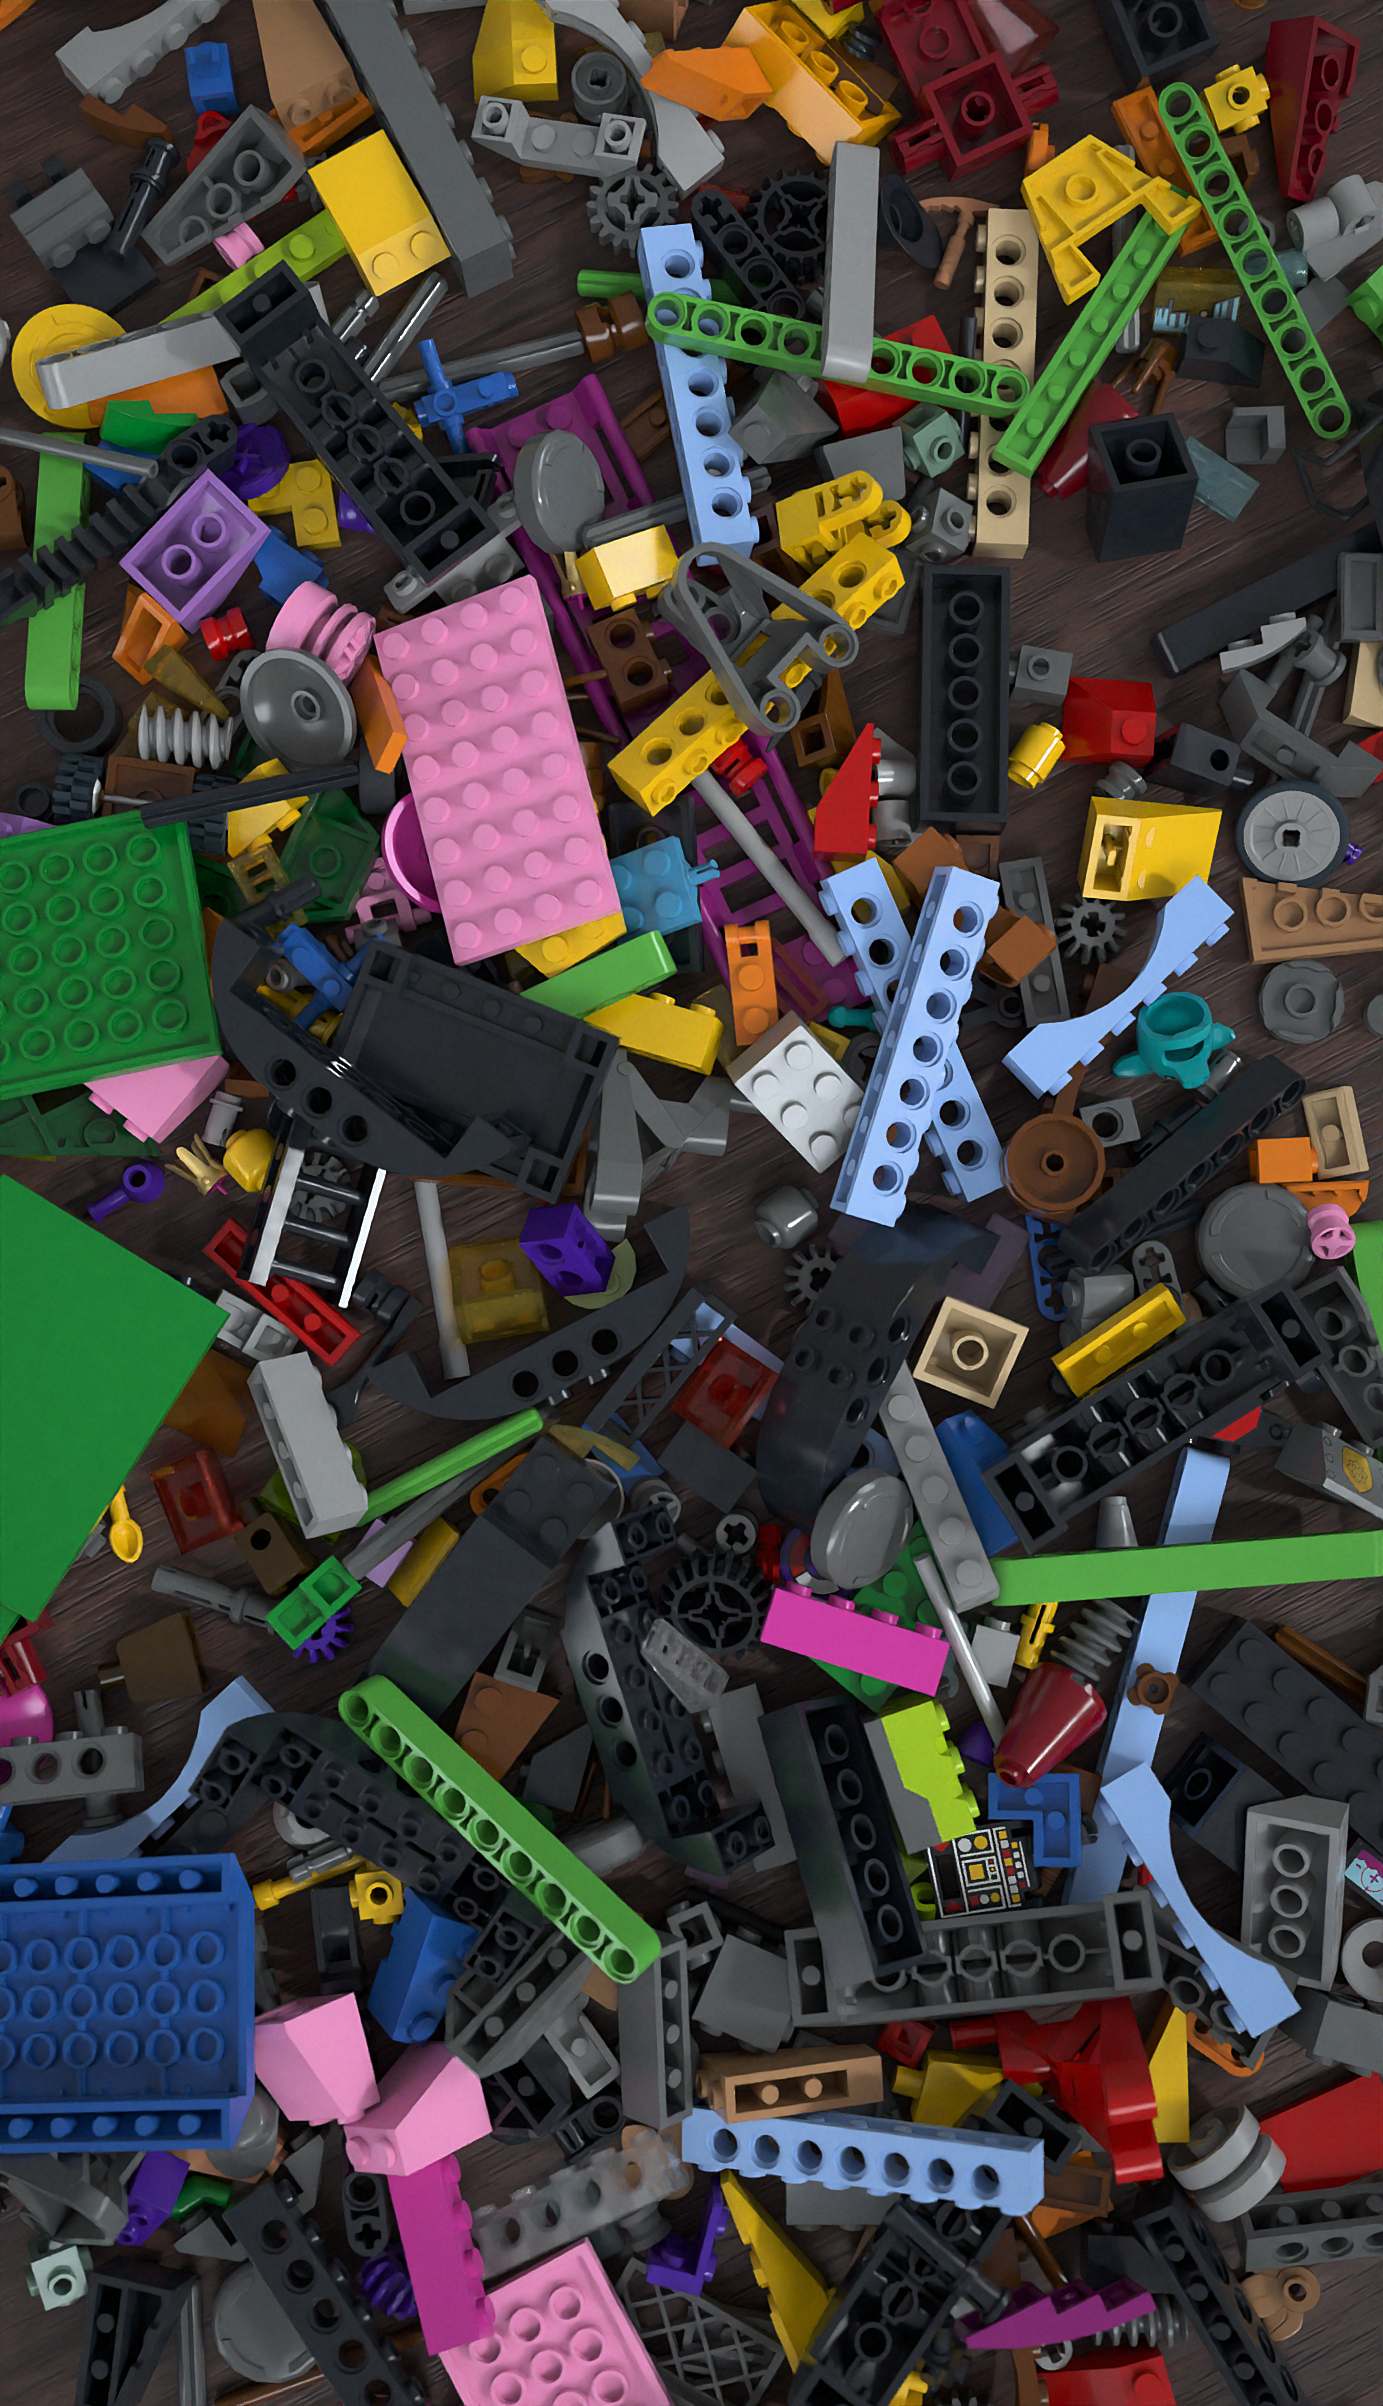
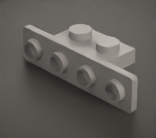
M513 489L501 495L494 504L488 507L487 515L499 528L500 533L439 581L426 588L406 569L398 573L392 581L384 586L385 593L398 613L405 614L434 591L449 606L500 586L525 567L521 558L506 540L509 534L521 526L513 502Z

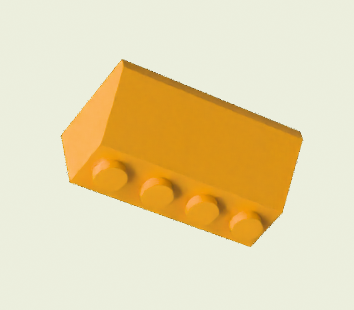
M777 0L744 7L722 46L750 48L773 91L763 103L771 108H775L785 118L790 131L798 137L804 138L816 150L817 158L824 165L830 167L836 140L874 147L900 122L903 116L889 102L885 103L840 56L839 58L881 100L884 107L877 117L866 111L864 108L868 103V98L852 82L842 80L835 90L830 88V85L839 73V69L830 57L820 52L828 39L790 0Z

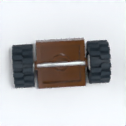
M69 752L63 756V763H60L58 767L59 775L55 777L57 786L56 790H53V798H55V803L52 805V810L55 813L53 820L56 826L133 811L140 809V806L145 803L235 785L239 782H237L236 778L200 773V776H198L199 768L111 754H109L107 763L105 758ZM228 812L187 821L191 851L225 857L229 855L227 852Z

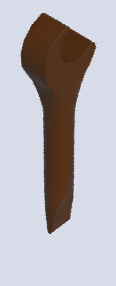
M1028 2213L1014 2215L1012 2217L1014 2225L1046 2276L1053 2291L1070 2283Z

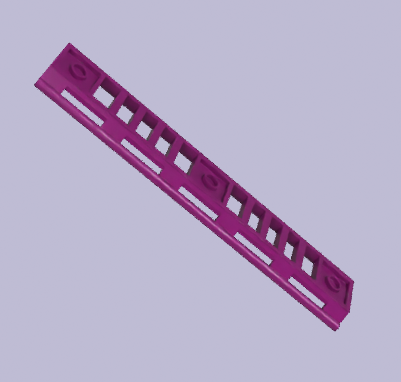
M596 374L584 377L572 392L494 428L481 429L475 427L464 434L472 453L492 452L500 457L502 460L500 471L505 472L513 488L512 478L516 459L528 438L548 430L561 429L571 431L592 452L599 465L603 483L613 502L604 506L602 521L657 502ZM600 424L635 495L630 501L595 429ZM500 471L495 472L498 476L492 494L495 501L504 493L509 492ZM521 525L511 535L531 576L536 579L538 589L553 611V623L577 673L601 670L589 645L586 628L647 601L646 593L636 596L637 602L616 612H613L611 605L596 611L592 605L584 606V609L581 610L578 599L566 600L592 656H588L555 585H559L562 591V581L550 554L534 544ZM665 526L679 560L682 553L669 526ZM688 567L686 578L694 580ZM708 619L707 622L719 640L721 634L715 622ZM657 620L650 624L656 641L658 642L676 633L689 661L671 669L674 680L669 682L670 699L625 719L621 714L632 740L638 737L654 720L710 670L704 655L690 645L689 641L670 622L662 623ZM623 637L615 641L613 645L623 649L631 646L634 640ZM605 678L583 683L606 734L618 736L622 739L620 745L612 744L616 755H618L630 742L609 698H613L617 706ZM652 678L643 681L635 686H644L648 684ZM747 729L741 737L748 743V751L755 758H761L769 767L768 774L800 841L796 844L793 843L763 778L750 788L759 807L743 815L754 829L767 823L777 843L776 846L770 849L781 863L786 862L794 880L824 918L831 922L822 906L814 884L836 873L830 861L812 860L814 827L775 746L770 753L765 751L770 737H760L750 729ZM724 776L716 779L727 794L732 793L728 788V780ZM696 789L680 796L694 797L695 810L707 804ZM723 824L696 836L698 865L707 862L703 852L734 838ZM750 858L721 871L720 877L701 883L703 887H700L703 937L731 996L727 947L718 928H723L725 932L724 925L738 923L739 927H745L788 907L778 893H774L731 914L721 891L761 873ZM851 907V915L853 919L859 923L853 908ZM809 933L772 950L779 1020L790 1010H793L807 1026H809L811 1020L822 1024L828 1021L827 1013L830 1008L844 1005L845 1008L854 1009L871 999L870 995L864 997L857 986L854 973L859 970L854 959L850 960L847 957L840 964L832 967L810 939ZM742 944V957L752 956L747 945ZM870 946L869 956L871 960L880 965Z

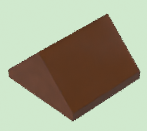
M209 1348L162 1423L232 1459L235 1458L258 1413L247 1384L253 1369Z

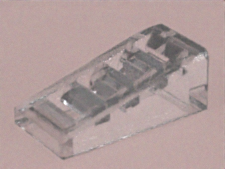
M663 1618L655 1620L640 1653L690 1713L716 1707L729 1680V1675L720 1665ZM666 1645L668 1649L666 1651V1654L664 1655L662 1653V1650Z

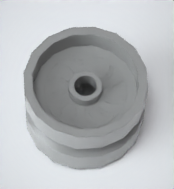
M1237 2101L1218 2106L1192 2124L1189 2128L1190 2142H1177L1171 2150L1167 2161L1168 2168L1183 2188L1194 2190L1193 2196L1197 2205L1210 2220L1217 2223L1232 2220L1262 2200L1275 2186L1286 2164V2157L1283 2151L1270 2135L1259 2133L1260 2126L1256 2118L1243 2103Z

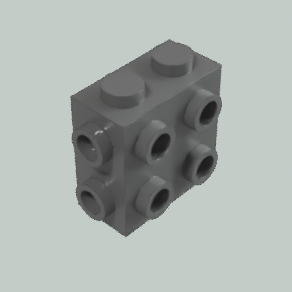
M740 1923L738 1928L727 1924L722 1935L725 1944L715 1951L714 1960L709 1965L692 2005V2018L698 2020L697 2026L707 2033L721 2036L722 2032L738 2038L737 2043L752 2053L762 2054L763 2050L775 2055L779 2043L787 2044L795 2027L793 2026L791 2016L792 2008L785 1942H780L779 1946L762 1940L763 1933L751 1926Z

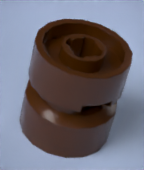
M631 290L609 297L604 307L595 302L574 310L577 328L582 335L584 349L591 364L614 357L617 348L622 349L626 353L648 345L644 320L637 300Z

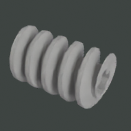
M144 703L138 730L140 756L142 759L148 760L154 749H156L159 761L165 763L168 761L172 751H174L177 764L184 765L191 754L193 764L197 768L203 766L208 756L212 769L219 770L224 760H228L233 717L228 716L223 728L218 727L216 714L211 713L206 724L202 725L198 711H193L188 722H183L181 710L176 708L169 720L165 718L163 706L158 705L153 717H149Z

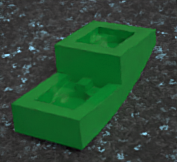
M149 400L107 401L99 433L101 439L115 445L144 453L160 455L172 439L198 423L199 420L196 413L155 414Z
M331 1555L300 1583L291 1594L269 1612L264 1619L285 1643L295 1651L356 1595L362 1587L340 1562Z

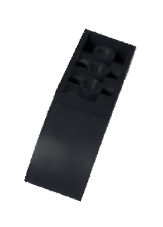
M664 1500L607 1522L591 1537L579 1555L570 1577L565 1602V1628L560 1629L559 1632L613 1802H621L636 1825L658 1847L674 1859L697 1871L725 1877L776 1844L762 1802L720 1809L716 1797V1790L707 1769L702 1746L698 1741L689 1713L688 1703L684 1697L675 1669L674 1659L671 1656L661 1626V1619L657 1613L648 1585L647 1575L643 1570L640 1560L678 1543L673 1521L669 1516Z
M271 1712L246 1717L225 1728L188 1792L227 1816L249 1784L477 1929V1932L461 1965L499 1989L543 1929L542 1911L359 1737L344 1720L339 1722L317 1715L296 1712Z

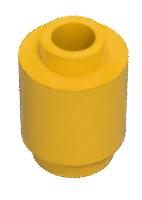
M1041 722L1039 726L1030 724L1008 756V777L1020 786L1031 790L1034 789L1037 783H1043L1065 749V745L1061 741L1063 736L1061 732L1045 722Z

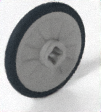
M1282 780L1261 788L1243 805L1235 823V847L1240 860L1247 870L1264 883L1277 884L1278 882L1297 884V887L1304 888L1324 880L1341 864L1350 843V823L1342 804L1325 788L1304 780ZM1284 830L1300 831V839H1285Z

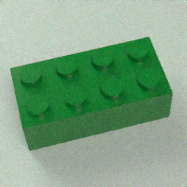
M914 1515L908 1543L890 1570L867 1586L855 1589L847 1599L856 1602L854 1610L871 1615L873 1608H878L898 1615L897 1624L914 1629L917 1621L942 1629L943 1632L942 1624L913 1561L920 1554L930 1553L947 1591L920 1517ZM809 1657L875 1713L879 1711L899 1686Z

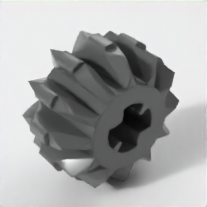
M1081 892L1073 896V905L1066 902L1062 903L1059 910L1064 917L1055 918L1053 923L1054 928L1065 931L1056 936L1057 945L1066 942L1070 945L1064 952L1065 958L1069 959L1078 951L1080 952V965H1086L1091 958V954L1095 961L1100 964V962H1105L1107 959L1106 951L1115 955L1121 949L1115 939H1124L1127 936V930L1116 926V924L1123 921L1126 916L1124 912L1114 914L1110 912L1116 903L1115 900L1108 899L1104 905L1099 904V898H1089L1087 902L1086 898L1082 897ZM1087 920L1092 921V928L1099 930L1092 937L1087 936L1086 928L1080 927Z
M810 1244L808 1252L811 1260L809 1262L799 1251L793 1254L794 1260L802 1267L801 1270L792 1266H786L784 1269V1273L788 1276L797 1277V1282L786 1283L783 1285V1289L785 1292L799 1289L801 1294L791 1301L793 1307L800 1305L805 1298L809 1300L805 1310V1315L807 1316L810 1315L822 1292V1288L817 1289V1292L810 1288L809 1284L813 1278L809 1273L817 1269L820 1274L824 1269L831 1276L846 1255H841L835 1263L830 1259L834 1253L833 1245H827L823 1258H819L816 1244Z

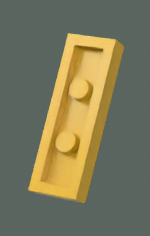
M1160 1282L1051 1359L1072 1392L1079 1397L1183 1325L1187 1320L1168 1288Z

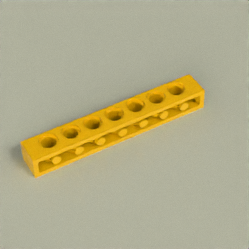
M860 531L798 589L836 611L855 630L860 628L867 618L883 603L891 599L905 584L896 555ZM784 603L770 614L773 620H807ZM759 633L734 663L743 667L769 637ZM825 638L824 649L827 655L830 656L837 646L833 640ZM797 656L780 674L779 678L791 690L800 684L812 669ZM711 668L611 760L607 766L620 790L654 817L664 806L670 804L677 794L693 779L701 775L729 746L735 744L740 736L749 728L735 715ZM767 702L765 707L766 714L771 710L774 703Z

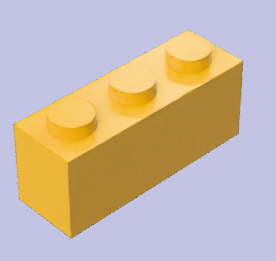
M651 992L649 998L633 994L583 1018L587 1022L621 1036L622 1039L619 1047H626L627 1052L709 1076L726 1028L715 1017V1010L693 1003L690 1009L675 1006V999L656 992Z

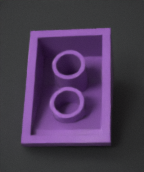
M207 469L118 564L179 624L194 634L200 628L199 621L209 618L224 602L271 530L222 481Z

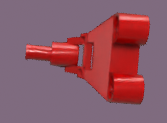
M1129 1996L1085 2002L1072 2020L1038 2025L1025 2010L993 2013V2016L949 2021L954 2051L962 2048L998 2044L1004 2079L1006 2077L1010 2078L1019 2086L1038 2083L1053 2097L1055 2105L1062 2111H1067L1110 2155L1116 2184L1163 2178L1161 2155L1153 2119L1158 2118L1156 2097L1147 2057ZM1101 2024V2027L1080 2056V2052L1077 2051Z

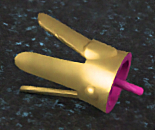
M586 548L581 550L580 557L588 552ZM576 551L565 552L562 555L557 554V558L555 554L549 553L562 581L563 600L578 599L579 607L583 610L582 598L589 596L575 565L577 560Z
M196 1133L194 1134L195 1141L191 1144V1148L196 1156L186 1148L179 1147L176 1153L180 1159L174 1160L173 1165H164L166 1168L194 1183L198 1191L205 1197L217 1188L224 1195L228 1193L221 1186V1183L229 1175L228 1171L225 1170L224 1166L216 1158H212Z

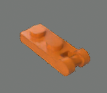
M768 920L755 921V926L739 927L738 923L724 925L737 1047L751 1046L779 1021ZM757 943V956L742 957V944Z

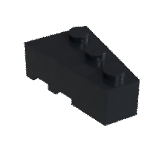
M121 2255L115 2256L91 2271L74 2406H136L141 2402L198 2275L197 2273Z

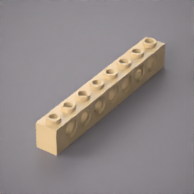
M989 208L985 225H978L976 232V252H983L982 266H976L974 278V293H981V307H975L973 317H978L977 334H980L979 349H975V360L1013 368L1022 372L1027 377L1031 393L1034 388L1039 237L1028 210ZM1006 255L1011 257L1015 263L1005 265L999 262L997 257ZM1000 296L1008 297L1013 301L1014 305L1002 306L996 302L995 298ZM998 337L1006 338L1013 346L1009 348L999 347L993 339ZM997 388V394L1002 401L1007 403L1015 402V394L1011 388L1006 390ZM1020 408L1008 418H994L971 412V417H977L976 432H970L968 458L975 459V474H968L966 499L974 500L973 515L971 516L968 531L969 542H972V557L1023 559L1028 547L1031 478L1028 479L1009 467V471L1006 473H996L988 465V463L996 461L992 459L994 449L1006 432L995 430L990 422L993 420H1003L1010 426ZM992 502L1000 503L1006 508L1007 513L1004 515H994L988 510L986 505Z

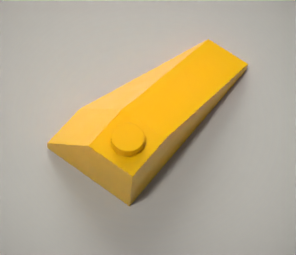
M487 0L472 57L475 104H479L481 95L522 102L559 100L555 23L548 19L535 0Z
M725 2168L720 2171L723 2193L742 2242L745 2246L750 2244L753 2250L749 2252L758 2285L762 2286V2288L768 2287L770 2294L767 2295L772 2311L770 2316L795 2374L811 2334L835 2293L836 2287L827 2288L822 2274L729 2168Z

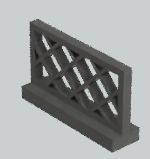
M633 2251L613 2287L618 2297L623 2291L625 2299L621 2300L625 2310H628L630 2320L644 2346V2338L667 2333L672 2353L659 2357L649 2352L648 2354L676 2406H738L724 2397L721 2385L745 2380L749 2395L743 2406H756L786 2356L779 2337L773 2336L767 2330L761 2329L739 2316L737 2312L702 2291L700 2296L669 2288L663 2290L662 2286L654 2285L655 2292L632 2298L628 2281L636 2269L646 2275V2258ZM682 2296L690 2301L695 2316L671 2321L666 2300ZM658 2302L664 2323L640 2328L635 2308ZM700 2308L707 2311L708 2313L701 2315ZM722 2320L729 2324L734 2340L710 2344L705 2323ZM698 2326L703 2347L689 2351H679L674 2331ZM739 2331L744 2333L745 2336H740ZM760 2343L774 2351L768 2364L749 2367L744 2347ZM737 2349L742 2369L718 2376L713 2354ZM706 2356L711 2377L694 2380L685 2374L682 2362ZM759 2376L758 2381L754 2385L752 2378Z

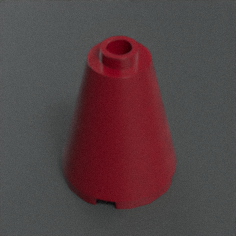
M1096 377L1088 385L1078 404L1036 468L1035 472L1039 477L1034 481L1035 485L1050 500L1057 496L1064 501L1087 486L1089 426L1135 419L1140 415L1111 385L1105 382L1101 386L1100 379Z
M1039 1662L1027 1673L993 1758L996 1775L1007 1786L1012 1788H1029L1096 1733L1106 1719L1107 1711L1097 1691L1088 1682L1082 1688L1071 1678L1075 1672L1052 1662Z

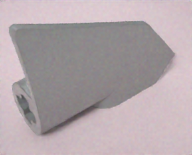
M1352 175L1335 184L1326 196L1292 209L1287 213L1286 223L1290 238L1304 262L1321 282H1326L1383 239V183L1375 180L1365 184L1360 175Z
M877 727L874 729L873 738H881L879 765L872 764L871 781H879L877 808L871 807L872 824L877 825L876 846L909 847L923 834L915 833L916 759L912 753L896 743Z

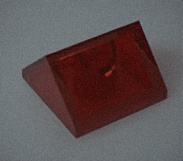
M965 0L988 54L999 50L1010 76L1023 71L1056 36L1060 29L1058 25L1029 0Z
M721 1336L676 1399L671 1409L728 1450L780 1375Z
M215 1449L200 1450L150 1473L181 1555L244 1529L233 1512L237 1505Z

